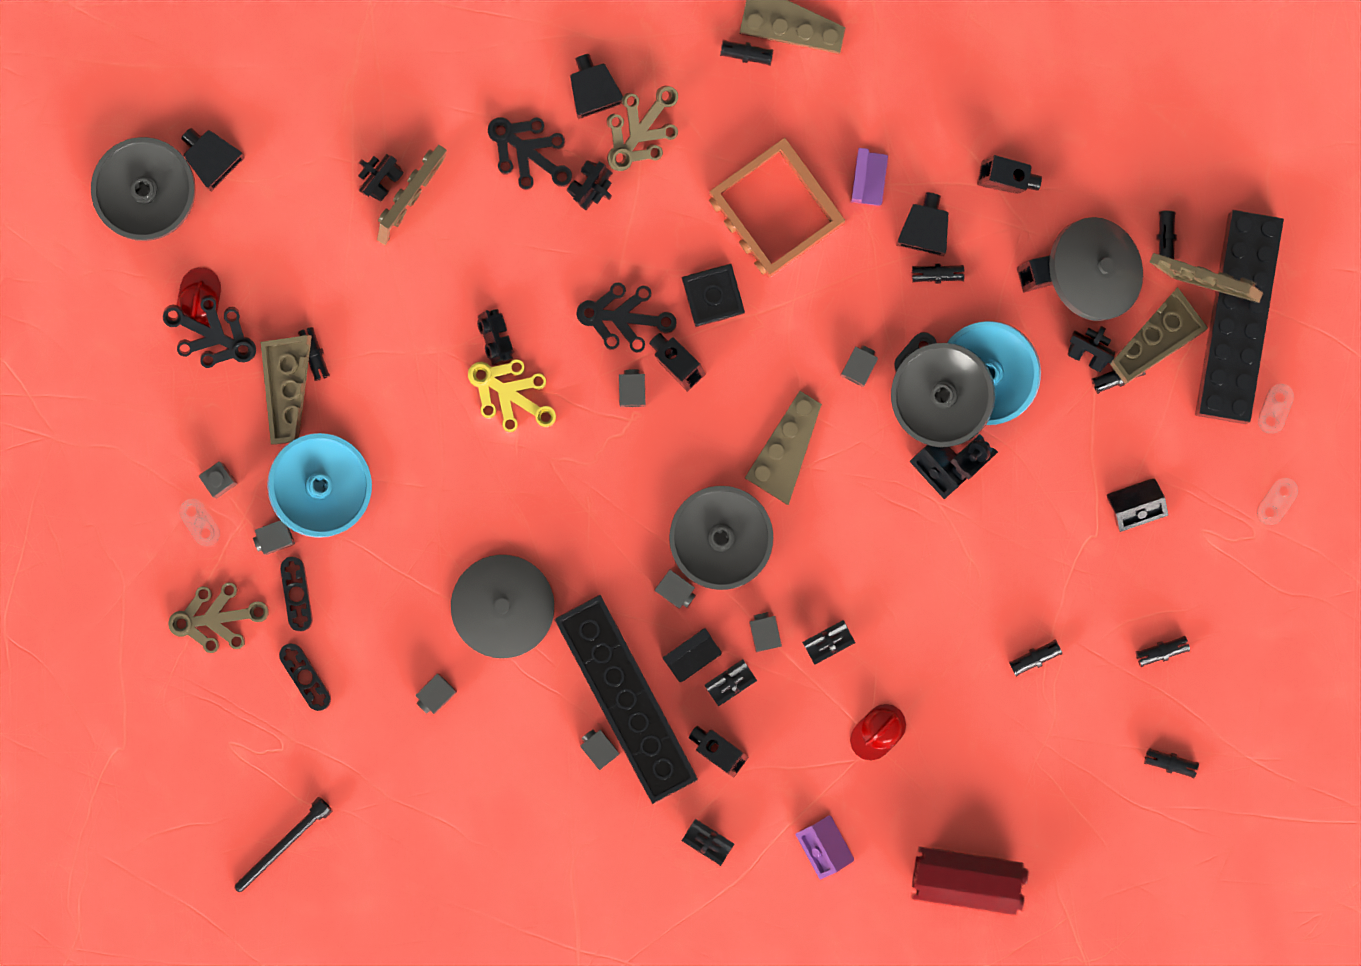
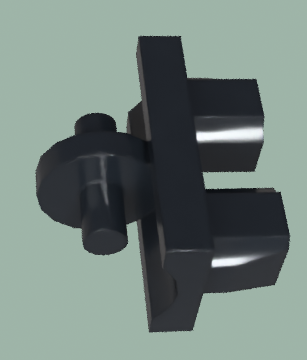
M386 154L374 169L375 165L379 162L378 158L373 156L368 163L361 159L358 164L363 167V170L359 173L358 177L364 180L369 173L370 175L358 191L365 196H371L378 201H382L389 192L380 184L385 175L396 183L404 174L403 170L396 164L397 160L393 156Z
M587 160L581 168V173L588 177L582 185L574 180L567 188V192L573 197V200L586 211L592 202L598 204L602 197L607 200L611 199L612 195L607 190L612 184L608 179L613 174L602 162L594 163Z
M1101 326L1098 332L1088 328L1085 334L1089 337L1074 330L1067 355L1079 361L1086 350L1094 355L1088 366L1101 372L1107 363L1113 361L1116 352L1106 347L1110 344L1111 339L1103 335L1106 328Z
M979 434L951 460V463L954 465L951 471L960 480H963L965 477L970 480L998 451L991 448L990 444L984 441L983 436Z
M844 620L802 643L813 664L816 665L856 642Z
M742 659L704 686L719 707L755 683L757 679Z
M694 819L681 840L720 866L735 845V843L697 819Z

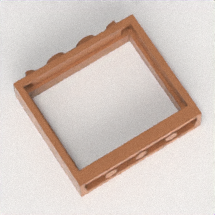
M786 138L780 140L709 191L711 199L708 201L713 206V209L717 213L719 211L723 213L726 217L723 222L731 233L736 231L742 239L738 242L746 254L752 253L756 259L754 262L755 267L762 275L766 273L769 278L845 224L843 216ZM780 152L830 223L771 264L721 194Z

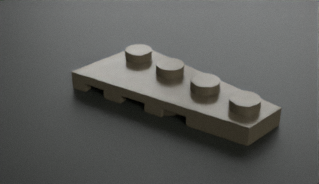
M1153 253L1150 259L1152 265L1175 280L1258 303L1263 294L1255 288L1256 283L1245 278H1241L1239 281L1226 273L1219 272L1217 274L1204 267L1189 265Z
M311 335L260 342L271 445L290 443L299 438Z
M799 391L745 476V479L784 504L789 505L822 404Z

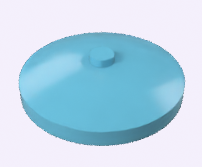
M983 321L962 328L949 339L947 343L963 346L979 356L992 375L995 386V404L992 415L986 425H997L1010 421L1021 415L1032 404L1040 386L1041 365L1033 344L1021 331L1002 322Z
M315 433L293 440L278 453L269 470L267 490L274 512L287 527L305 536L323 538L340 534L358 522L366 511L371 498L372 479L365 459L352 444L334 435Z

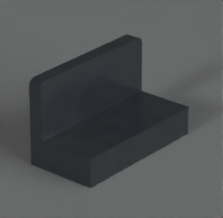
M927 445L909 461L944 500L967 479L965 477L963 480H960L951 471L954 467L951 460L957 454L950 447Z
M1155 478L1107 494V499L1114 511L1116 526L1119 532L1168 516L1165 496Z
M704 628L665 655L663 660L677 680L683 682L719 657L722 652L706 628Z

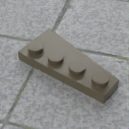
M746 0L740 34L840 54L846 27L789 0Z
M438 144L434 151L430 149L422 159L423 166L419 171L415 169L407 180L409 185L405 190L400 189L393 198L395 204L390 210L386 208L378 219L380 225L377 241L386 246L391 239L389 235L393 225L398 228L404 220L403 217L407 212L406 206L409 205L411 207L415 204L422 192L420 187L428 185L445 160L447 152L445 148Z
M1177 287L1110 365L1126 385L1204 333L1208 327Z

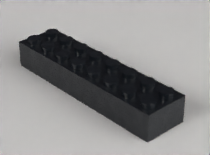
M1232 210L1228 214L1219 272L1231 275L1239 281L1241 278L1256 283L1255 288L1263 294L1258 303L1215 291L1195 416L1244 425L1251 422L1284 218Z
M601 595L555 618L554 620L651 803L654 804L697 781L698 778Z

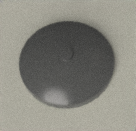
M137 137L116 144L99 160L91 180L92 202L99 218L116 234L135 241H152L174 232L187 219L195 200L196 186L190 165L177 149L155 138Z
M1084 218L1064 228L1053 243L1049 260L1051 280L1057 295L1073 313L1088 320L1105 321L1124 314L1134 305L1142 288L1143 265L1134 241L1119 225L1103 218Z
M951 343L926 345L911 353L899 366L892 382V408L901 427L917 441L935 447L959 445L975 437L989 421L995 404L994 381L986 364L971 350Z
M713 486L694 493L678 508L670 527V548L679 569L694 583L715 590L734 589L753 580L767 564L773 547V528L766 510L752 495L735 487Z
M512 555L489 556L472 564L458 579L451 597V616L459 636L473 650L493 658H513L529 652L547 635L554 618L555 602L548 580L532 563Z

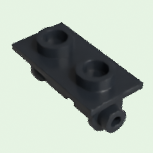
M498 309L487 310L478 315V329L484 336L486 343L485 353L488 359L491 360L492 365L501 360L513 359L512 354L514 351L509 336L501 338L499 336V333L507 331L503 314L499 313Z

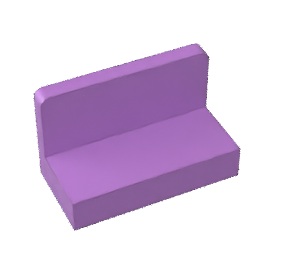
M865 148L858 149L851 202L876 206L882 205L888 155L871 153L869 149Z
M830 815L795 834L820 880L854 862L853 855Z

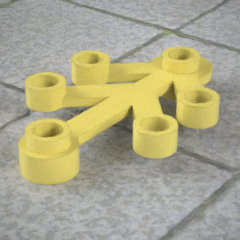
M515 359L509 364L491 367L485 362L474 363L468 371V378L472 385L479 388L482 403L481 414L483 417L490 419L496 415V407L491 403L489 387L498 392L504 419L502 427L506 432L512 433L518 428V422L513 416L510 400L534 415L536 422L540 426L550 427L555 423L556 413L551 407H539L516 392L530 388L543 389L546 385L544 375L537 373L531 378L502 383L495 377L509 373L518 376L524 372L525 366L521 360ZM514 363L521 364L522 369L519 372L512 370ZM480 370L486 372V377L483 380H479L476 377L477 372ZM536 377L543 379L541 386L534 385L533 381ZM486 406L493 407L491 415L484 414ZM545 412L551 415V419L548 422L541 420V415ZM508 420H513L515 422V427L513 429H507L505 427V423Z

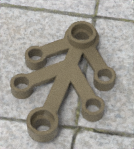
M667 85L661 86L656 92V101L640 123L637 107L639 105L638 96L633 93H626L623 96L622 104L627 108L630 136L624 143L621 129L624 125L622 116L618 114L608 116L607 125L612 131L613 148L608 153L607 161L612 169L624 171L631 166L633 161L646 159L656 161L662 157V148L655 144L649 145L645 150L633 151V149L639 142L663 138L673 140L677 137L678 129L672 124H665L662 128L648 130L664 107H672L677 103L678 92L675 88ZM665 91L669 93L667 100L662 99V94ZM632 96L634 103L629 106L627 99ZM615 117L619 119L617 126L612 125V119ZM669 127L673 129L671 136L666 135V130ZM653 148L658 150L655 157H652L650 154ZM619 153L623 155L621 162L616 161V156Z
M228 582L222 586L221 593L207 612L201 616H194L202 603L209 601L212 597V591L208 587L202 586L196 590V596L185 611H177L171 615L168 626L170 631L176 636L184 637L188 635L203 646L207 653L217 652L220 647L219 642L215 638L206 637L195 627L206 625L228 641L231 648L241 649L245 645V638L240 634L233 633L221 623L244 619L263 622L269 615V609L265 603L256 601L251 603L246 609L220 612L227 601L235 597L238 592L237 586ZM229 585L234 588L232 595L225 593V588ZM203 589L208 591L206 599H201L199 596L200 591ZM257 607L263 609L261 617H256L254 614V610ZM180 619L186 621V627L180 629L177 625ZM237 636L241 639V645L238 647L232 643L233 638ZM211 640L216 644L215 649L212 651L207 649V643Z

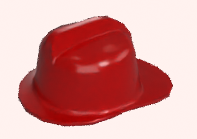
M205 267L190 270L181 281L177 305L182 308L184 315L209 326L206 312L201 308V299L206 295L213 296L216 299L215 309L217 312L221 295V282L212 270ZM206 300L204 302V306L208 308L212 307L213 302L211 300Z
M889 704L878 705L873 708L855 726L851 733L850 743L855 754L869 761L880 759L901 740L905 733L906 720L901 710Z

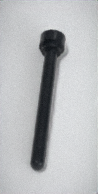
M321 797L315 799L311 803L310 813L235 884V890L237 892L244 891L317 819H326L333 812L332 808Z

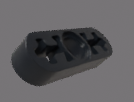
M288 557L282 562L280 567L288 622L293 630L303 632L308 630L313 623L305 565L299 558ZM294 561V564L300 567V570H297L295 573L296 579L302 578V583L295 582L288 585L287 580H292V574L286 572V567H289L290 562ZM294 587H300L304 591V597L299 602H294L290 599L289 593ZM306 603V609L301 608L302 616L308 618V621L303 623L304 627H300L299 624L294 623V618L298 617L297 609L291 611V605L301 606Z
M296 644L284 645L279 652L280 661L309 707L315 711L327 709L331 704V695L302 648ZM289 648L291 651H298V654L295 656L298 663H301L303 660L306 665L298 667L294 673L291 670V667H295L292 660L286 661L285 659L288 655L286 650ZM302 670H309L312 673L313 679L308 685H303L298 680V674ZM318 682L320 687L315 688L319 695L325 694L324 705H314L312 702L315 699L312 691L306 694L305 689L312 688Z

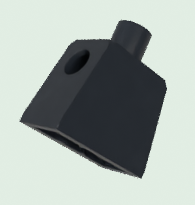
M584 54L575 58L579 72L571 74L570 77L578 120L622 105L623 95L606 65L602 63L594 66L590 54Z
M190 128L181 137L190 147L183 156L211 192L245 158L238 149L210 130L200 136L193 128Z
M993 155L982 160L977 186L1014 194L1025 192L1027 189L1039 191L1042 176L1032 174V166L1029 164Z
M926 192L923 206L912 205L896 246L939 256L946 254L948 212L938 209L940 195Z
M1050 255L1029 260L1017 267L1023 293L1053 285L1049 269Z
M659 333L650 341L649 344L657 351L655 353L657 361L687 392L706 375L701 364L674 337L668 341Z
M696 726L688 737L698 745L697 752L733 778L749 758L712 729L707 733L699 726ZM715 743L718 744V749L715 752H712V745Z

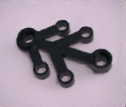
M503 117L495 118L488 126V135L492 141L497 143L499 153L498 170L501 174L508 175L513 171V163L509 160L508 155L509 143L517 151L520 173L518 184L521 189L530 190L534 185V180L530 175L528 158L548 172L556 186L566 187L571 183L572 172L567 166H556L535 150L549 147L556 150L563 148L565 139L562 134L554 133L550 137L521 140L515 134L528 131L534 134L542 133L545 128L543 120L533 118L531 121L511 123ZM540 122L542 127L539 130H534L532 124ZM500 126L506 129L503 135L496 133V129ZM555 137L562 139V143L558 146L552 143ZM504 162L510 164V169L507 171L501 169V164ZM559 173H565L567 179L561 182L557 179ZM523 178H529L531 180L529 186H523L521 184Z
M619 282L614 283L610 291L596 302L591 300L582 302L576 312L579 322L585 326H593L603 338L606 348L614 350L619 346V337L611 334L602 320L612 321L630 343V348L635 353H640L645 349V341L641 337H637L627 323L654 326L664 334L673 332L677 324L675 316L669 312H663L659 316L629 313L641 302H646L651 298V290L647 286L638 287L636 294L614 311L603 310L614 299L624 297L626 288ZM616 286L622 287L623 293L621 295L613 293V289ZM642 289L647 290L649 293L648 297L641 298L639 291ZM586 309L594 310L593 317L588 318L584 315ZM669 318L671 325L664 327L661 324L662 319ZM614 337L617 340L616 345L609 346L607 344L608 338ZM636 340L641 341L643 344L642 348L638 350L632 346Z
M206 295L201 299V308L206 312L210 327L184 315L182 308L178 305H169L164 309L163 321L167 326L177 327L182 325L204 336L193 341L187 339L179 341L177 352L180 356L187 357L192 352L220 344L228 349L217 353L211 351L203 352L200 356V363L203 367L211 368L216 363L233 358L242 363L254 358L256 354L255 343L250 338L244 337L239 322L240 313L237 308L228 307L224 311V319L230 324L234 339L224 334L215 309L216 299L211 295ZM206 300H211L213 302V306L209 308L205 307L204 302ZM170 311H176L178 313V316L176 318H171L168 315V313ZM235 312L237 316L234 319H229L227 314ZM186 344L190 349L184 352L180 349V346ZM241 345H245L248 350L242 353L238 348ZM205 356H211L213 358V361L211 363L204 362L203 358Z

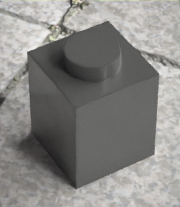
M864 345L861 348L855 346L841 377L864 387L878 360V357L874 356L875 351Z
M638 369L624 370V374H619L620 408L646 407L645 374H640Z
M220 461L198 476L211 496L216 499L238 485L224 463Z
M281 520L254 530L256 536L253 537L255 547L258 552L262 551L264 555H269L295 545L290 528Z
M672 570L667 572L654 590L678 609L682 605L687 608L696 596L692 593L695 587Z
M768 612L753 615L754 621H750L749 624L756 652L782 647L775 616L769 617Z
M437 673L415 695L419 699L416 704L426 714L430 711L436 714L457 691Z
M592 729L581 738L584 743L580 747L598 770H601L620 754L602 730L596 733Z

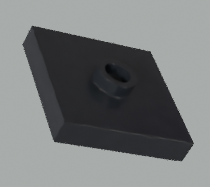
M732 264L682 277L695 328L745 314Z

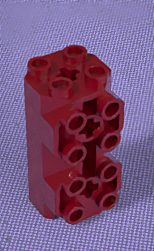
M918 846L917 851L922 853V856H916L912 887L917 891L916 893H911V899L1016 915L1017 910L1023 911L1025 895L1021 894L1022 884L1027 885L1029 869L1024 868L1023 862Z

